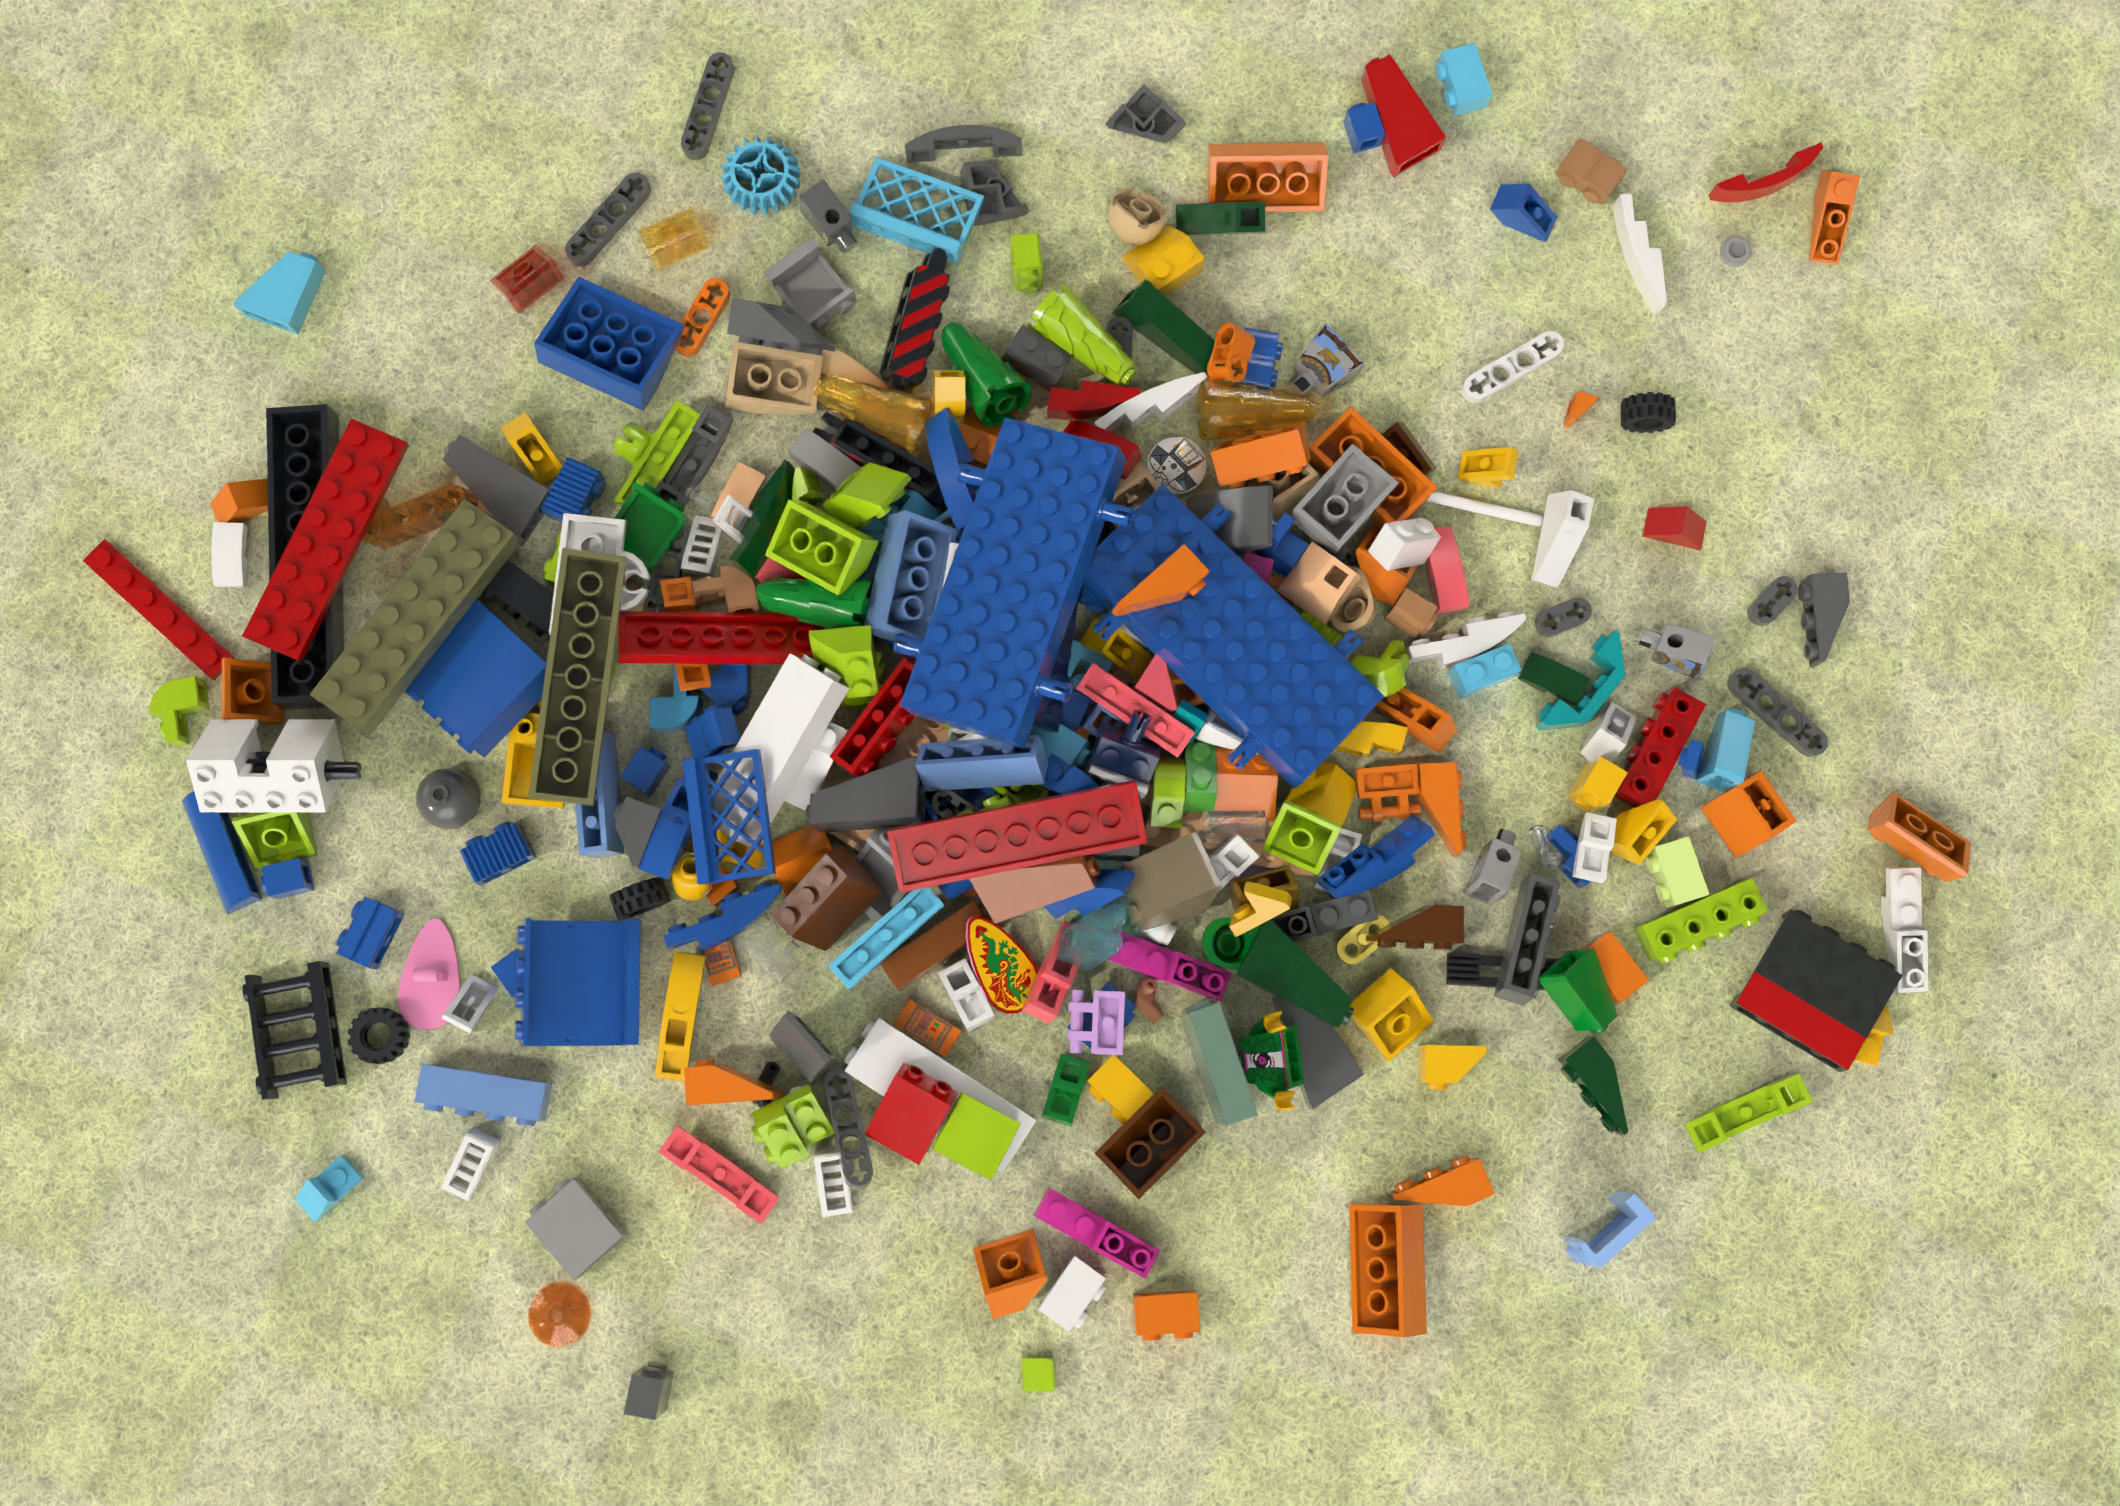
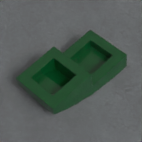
M1531 652L1517 679L1542 693L1549 692L1568 704L1575 706L1578 705L1591 678L1550 658Z

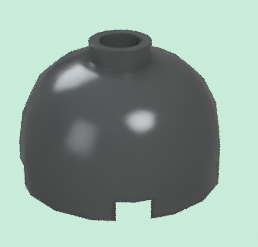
M453 768L437 769L429 773L420 782L416 792V806L421 816L431 825L445 830L462 827L476 816L481 804L480 790L474 780L465 772Z

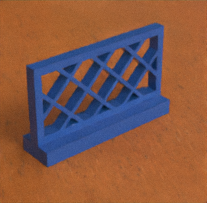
M761 749L704 758L683 759L697 883L710 885L724 881L776 874ZM752 757L754 770L746 778L735 769L742 759ZM734 760L731 765L726 763V761ZM720 763L727 769L718 783L710 778L708 764ZM732 773L744 782L735 796L723 788V785ZM748 787L755 790L758 797L752 809L739 801ZM719 791L731 800L722 814L713 808V799ZM736 804L748 813L739 827L726 818ZM752 818L761 823L762 832L756 840H753L743 832ZM723 822L735 831L726 845L717 839L716 832ZM739 836H742L752 844L743 858L730 849ZM756 849L765 855L766 868L755 869L747 863ZM726 854H729L739 863L732 873L722 875L720 862ZM743 867L749 870L740 872Z

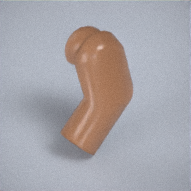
M1145 978L1140 980L1136 986L1134 1003L1154 1025L1164 1014L1154 1004L1155 990H1157L1156 981L1153 978Z

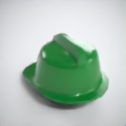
M1231 918L1216 919L1205 928L1202 935V948L1205 956L1218 966L1238 970L1260 925L1236 937L1230 929Z

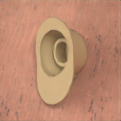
M1346 565L1362 577L1333 615L1331 622L1340 632L1346 633L1348 630H1361L1364 632L1368 630V626L1375 618L1376 604L1364 572L1355 566Z

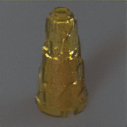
M832 374L831 377L819 378L813 395L818 396L817 401L821 402V406L840 414L844 418L853 420L912 455L918 446L916 440L919 439L925 429L924 422L929 418L933 399L926 396L919 397L887 387L882 388L868 383L854 382Z
M1204 380L1199 386L1196 413H1201L1202 421H1197L1199 435L1202 440L1228 439L1229 436L1256 434V431H1268L1303 421L1307 424L1309 419H1313L1315 416V403L1310 401L1307 395L1288 393L1285 390L1261 389L1255 385L1233 384L1230 381Z

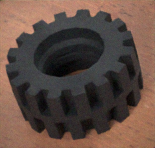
M1648 392L1647 394L1637 393L1636 396L1630 395L1621 401V427L1624 430H1629V432L1633 433L1636 431L1638 433L1662 432L1664 429H1671V426L1674 427L1676 423V401L1669 394L1663 395V393L1659 392L1657 394H1653V392Z
M653 877L631 884L609 896L618 920L644 914L670 901L667 888L661 877Z
M381 1007L369 1008L367 1011L359 1013L357 1019L352 1020L351 1024L353 1027L348 1029L347 1033L350 1034V1039H347L348 1045H352V1053L358 1055V1059L373 1064L392 1062L396 1057H400L404 1053L403 1049L407 1048L409 1044L407 1042V1037H410V1032H407L408 1023L403 1020L401 1014L396 1013L392 1009ZM382 1022L389 1027L391 1038L385 1047L375 1049L368 1043L367 1033L372 1025Z

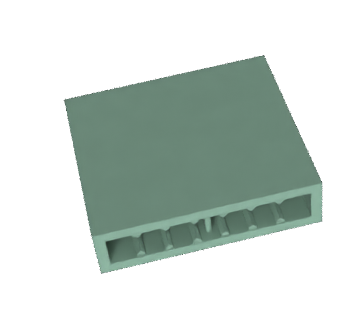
M1207 999L1185 1008L1186 1014L1181 1016L1180 1019L1215 1123L1228 1126L1257 1116L1258 1113L1220 1002L1212 1005L1211 1000Z

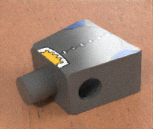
M824 179L800 195V212L827 246L836 242L842 252L847 253L857 245V241L850 233L852 219Z

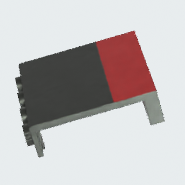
M1790 909L1781 916L1784 919L1742 992L1735 995L1729 1006L1838 1072L1848 1071L1903 975L1895 971V966L1887 960L1881 958L1877 960L1868 955V950L1855 942H1850L1849 944L1839 938L1840 934L1836 930L1828 926L1820 927L1811 921L1812 917L1801 910L1795 909L1793 911Z

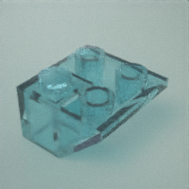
M1121 895L1064 929L1056 959L1090 971L1114 954H1117L1123 942V938L1120 936L1122 926L1128 917V909H1126L1128 896Z

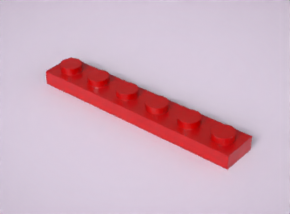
M104 539L83 560L84 563L210 679L215 681L222 674L223 658L236 659L107 540Z

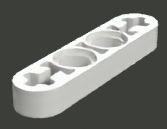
M1555 331L1544 332L1473 373L1465 380L1462 386L1463 397L1471 403L1482 402L1551 362L1560 355L1564 348L1563 337ZM1546 341L1556 344L1553 350L1548 348L1539 355L1538 350L1545 345ZM1526 353L1531 356L1533 364L1529 367L1521 366L1517 356ZM1495 368L1505 369L1508 373V379L1505 381L1496 380L1493 376V370ZM1487 379L1488 384L1482 387L1480 394L1477 391H1470L1472 383L1478 386Z

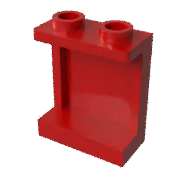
M903 1063L886 1091L865 1135L920 1165L958 1092L953 1090L948 1083L940 1080L937 1081L926 1075L921 1068Z

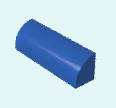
M193 791L184 797L182 803L226 913L229 915L263 900L228 812H200L195 792Z

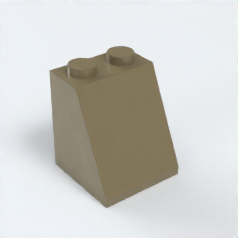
M1197 832L1127 862L1121 867V870H1132L1135 874L1123 896L1128 905L1129 918L1132 922L1136 923L1139 932L1206 913L1222 886Z

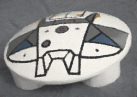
M1170 437L1160 441L1151 450L1147 469L1159 486L1163 484L1174 496H1180L1194 490L1202 482L1206 473V459L1203 451L1193 441L1183 437Z

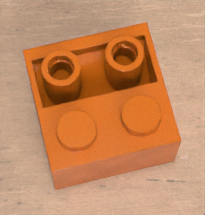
M1761 770L1747 776L1742 784L1724 791L1700 807L1734 858L1766 842L1797 822Z

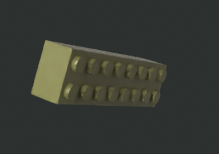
M464 499L309 695L370 737L519 546L520 542L516 535Z
M562 548L528 798L594 806L627 565V559L624 556Z

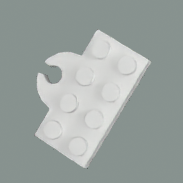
M563 513L549 635H551L562 548L626 557L627 565L620 611H630L638 607L649 593L647 589L640 588L637 591H630L626 587V581L632 575H638L644 580H650V574L645 564L634 554L624 551L626 520Z

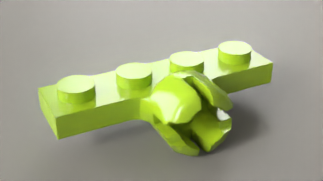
M676 400L656 432L650 433L635 423H628L621 429V432L624 433L623 436L633 443L631 444L617 436L613 449L617 455L632 463L634 467L614 499L615 503L623 506L633 491L631 486L634 481L641 486L647 482L654 488L657 487L660 480L664 482L694 433L692 428L700 417V413Z

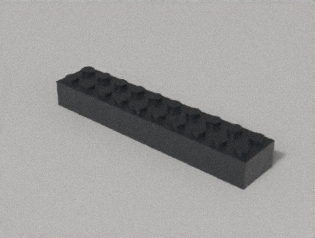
M327 404L266 408L269 581L339 443L338 415ZM342 582L302 662L271 650L272 704L283 710L326 707L309 694L344 651Z

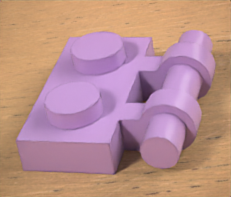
M1072 990V1002H1068V1012H1071L1070 1031H1067V1040H1070L1069 1053H1082V1041H1092L1091 1054L1123 1055L1125 992L1094 990L1093 1003H1084V990ZM1084 1012L1093 1013L1092 1032L1083 1031Z

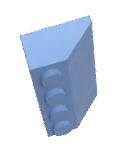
M907 510L888 515L864 626L871 625L872 635L890 641L901 642L896 640V637L899 633H902L909 637L924 640L943 588L950 543H955L957 529Z

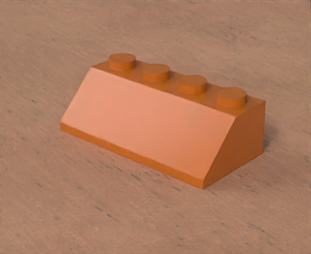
M1324 142L1208 144V203L1265 202V212L1324 211L1328 168V152Z
M1351 406L1309 447L1310 462L1324 475L1344 452L1354 444L1399 482L1370 517L1381 529L1385 523L1411 519L1438 488Z
M1349 1204L1352 1332L1396 1337L1427 1334L1423 1204Z

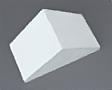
M470 974L443 1014L442 1019L469 1033L473 1032L498 988Z

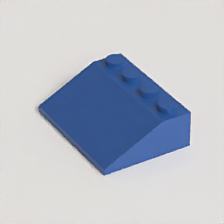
M578 277L534 342L538 363L644 411L660 385L683 333L684 324Z

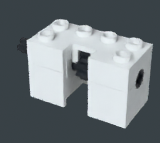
M211 719L186 760L200 812H326L341 780H360V771L362 769L361 763L344 762L335 719H288L271 752L261 751L256 731L259 725L258 719Z

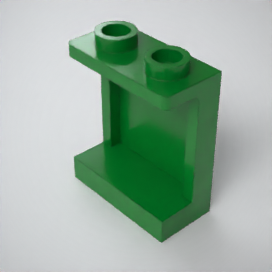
M634 481L631 486L633 488L632 493L614 519L627 521L624 551L632 553L645 564L651 576L689 519L683 514L685 508L672 499L665 502L658 497L660 491L645 482L641 486Z

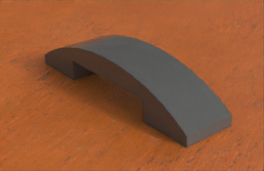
M958 125L944 127L920 135L905 144L907 163L936 161L935 150L993 147V157L1022 156V139L1013 133L988 126Z
M706 405L692 428L694 432L665 481L660 480L656 489L660 491L659 498L665 502L672 499L683 507L688 503L715 461L734 421L732 418Z

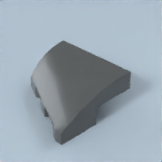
M1143 84L1125 105L1122 104L1105 125L1109 129L1166 144L1186 126V123L1168 104L1158 98Z
M992 160L963 162L960 171L962 188L983 195L985 199L973 226L1011 220L1028 213V206L1025 203L1021 204L1012 193L1013 187L1008 180L1000 176L999 169ZM965 199L967 211L972 210L975 202Z

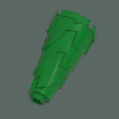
M951 322L943 328L941 335L942 346L954 365L953 369L964 371L965 394L974 407L980 421L985 426L998 427L1003 424L1005 418L1014 420L1015 418L1011 413L1016 409L1022 413L1028 406L1032 396L1031 386L1008 362L1005 363L990 345L986 346L974 332H970L962 323Z
M776 577L775 579H766L764 583H759L756 598L769 611L796 617L798 621L825 627V629L864 626L874 580L866 578L863 580L857 579L842 595H836L807 578L804 580Z

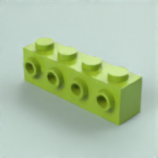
M1749 878L1639 925L1634 930L1649 962L1659 960L1661 964L1678 958L1677 951L1687 947L1688 952L1705 946L1704 940L1714 936L1718 940L1733 934L1732 927L1742 924L1743 928L1760 922L1759 916L1769 911L1753 878Z

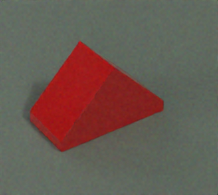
M1687 506L1648 508L1642 537L1701 550L1707 521Z

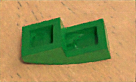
M1060 1054L1041 1118L1072 1126L1090 1062Z

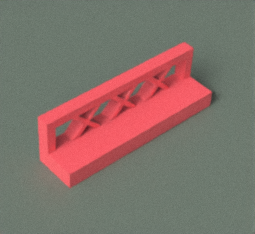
M1094 662L1076 687V689L1127 724H1129L1134 710L1141 711V718L1144 712L1149 714L1152 720L1144 735L1177 758L1195 733L1193 729Z

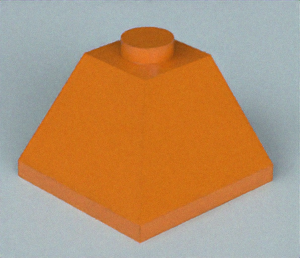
M1373 524L1355 553L1360 570L1364 572L1368 579L1374 598L1382 603L1393 606L1418 565L1387 571L1368 552L1381 531L1379 527Z
M1033 1229L973 1248L984 1295L993 1319L1024 1310L1047 1281Z

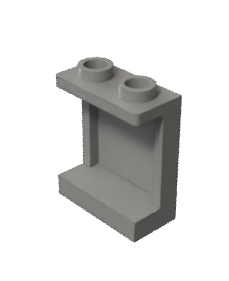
M812 238L765 271L767 282L788 308L794 309L818 332L825 330L830 325L831 320L838 314L844 315L848 313L857 301L855 291L851 287L848 288L821 255L819 246Z
M884 825L868 836L866 845L855 858L884 889L864 911L875 923L896 906L909 892L899 893L887 828Z
M566 1178L553 1190L556 1195L548 1202L543 1199L532 1207L529 1211L532 1216L525 1221L527 1226L573 1280L580 1278L628 1235L620 1225L616 1226L582 1186L584 1182L580 1178H575L572 1181Z

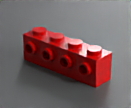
M904 658L829 756L855 777L876 771L880 760L895 747L898 736L904 728H908L913 723L916 717L900 706L914 665Z
M1676 687L1669 689L1665 693L1662 691L1653 704L1656 711L1652 719L1648 717L1644 721L1639 731L1642 734L1639 743H1634L1625 759L1629 760L1624 769L1628 773L1614 797L1634 808L1657 800L1706 706L1704 702Z

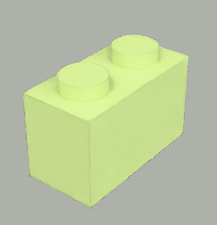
M1689 836L1656 846L1645 858L1650 873H1654L1658 883L1656 885L1658 899L1660 902L1665 903L1666 908L1710 895Z

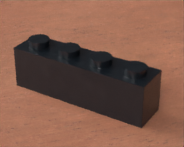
M507 560L482 594L492 602L498 598L506 605L502 609L516 620L522 616L529 621L526 627L540 638L544 633L550 637L549 628L554 593L510 560Z

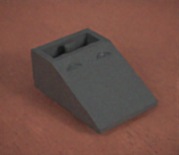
M732 298L727 334L739 336V342L821 356L823 350L835 351V346L794 309Z

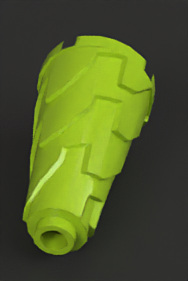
M1061 284L1059 285V288L1062 290L1061 293L1053 289L1041 301L1031 316L1036 322L1035 327L1029 323L1027 327L1072 355V359L1082 363L1096 374H1101L1116 385H1121L1122 383L1128 385L1137 373L1134 369L1136 363L1121 349L1122 346L1101 326L1098 319L1085 307L1071 288Z

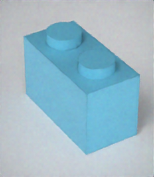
M1471 43L1442 51L1438 63L1435 65V73L1438 81L1443 82L1445 88L1444 100L1447 107L1452 108L1454 116L1486 108L1493 94L1476 44Z
M1509 643L1454 665L1448 671V674L1459 699L1512 679L1522 669Z

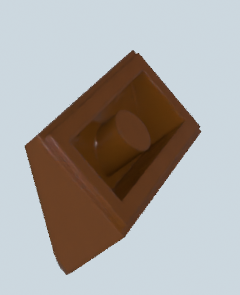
M1396 422L1381 434L1425 476L1437 469L1403 422Z

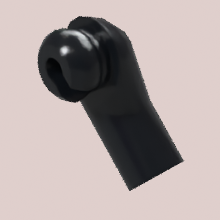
M767 1062L758 1080L772 1086L780 1072V1066L775 1062ZM773 1099L752 1102L757 1104L759 1108H762L772 1103Z

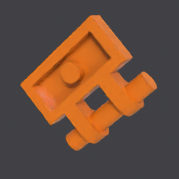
M1417 764L1355 769L1357 798H1370L1369 808H1359V820L1382 822L1383 818L1398 817L1399 820H1406L1412 814L1415 816L1421 815L1420 803L1409 804L1408 795L1420 794ZM1397 796V805L1382 806L1381 797Z

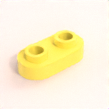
M1378 914L1379 919L1355 925L1337 941L1335 952L1338 959L1347 965H1355L1362 962L1378 948L1377 941H1366V936L1370 934L1369 926L1376 925L1378 929H1381L1390 924L1384 916ZM1348 944L1355 946L1356 952L1354 955L1346 953L1345 948Z

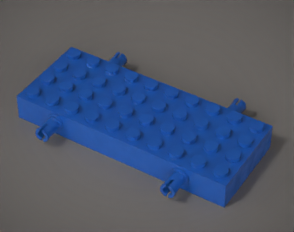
M1005 418L987 468L983 469L966 463L959 465L963 472L957 470V481L979 486V490L924 640L899 633L896 640L901 641V644L894 642V652L917 658L900 703L901 707L912 715L1024 749L1042 697L1046 696L1063 703L1069 701L1070 697L1066 693H1072V684L1049 678L1105 520L1130 527L1132 521L1128 519H1133L1135 513L1133 507L1112 503L1127 461L1118 446Z
M1162 484L1135 510L1134 518L1128 519L1132 521L1130 527L1120 525L1094 551L1082 585L1109 612L1093 626V629L1098 635L1107 626L1100 636L1103 640L1107 641L1124 624L1154 654L1163 659L1167 667L1244 739L1228 755L1231 763L1242 755V758L1234 765L1236 768L1242 770L1258 753L1289 784L1297 788L1384 697L1370 681L1347 661V658L1363 644V640L1359 635L1350 644L1349 641L1357 633L1353 630H1348L1332 646L1214 534L1231 517L1227 509L1217 517L1224 508L1223 505L1217 503L1200 520ZM1184 544L1210 571L1204 579L1207 585L1194 597L1189 593L1180 601L1117 617L1112 613L1120 600Z

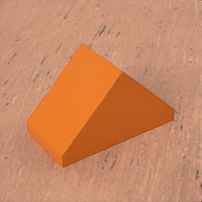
M258 479L226 483L210 503L217 521L242 523L268 511L267 480Z

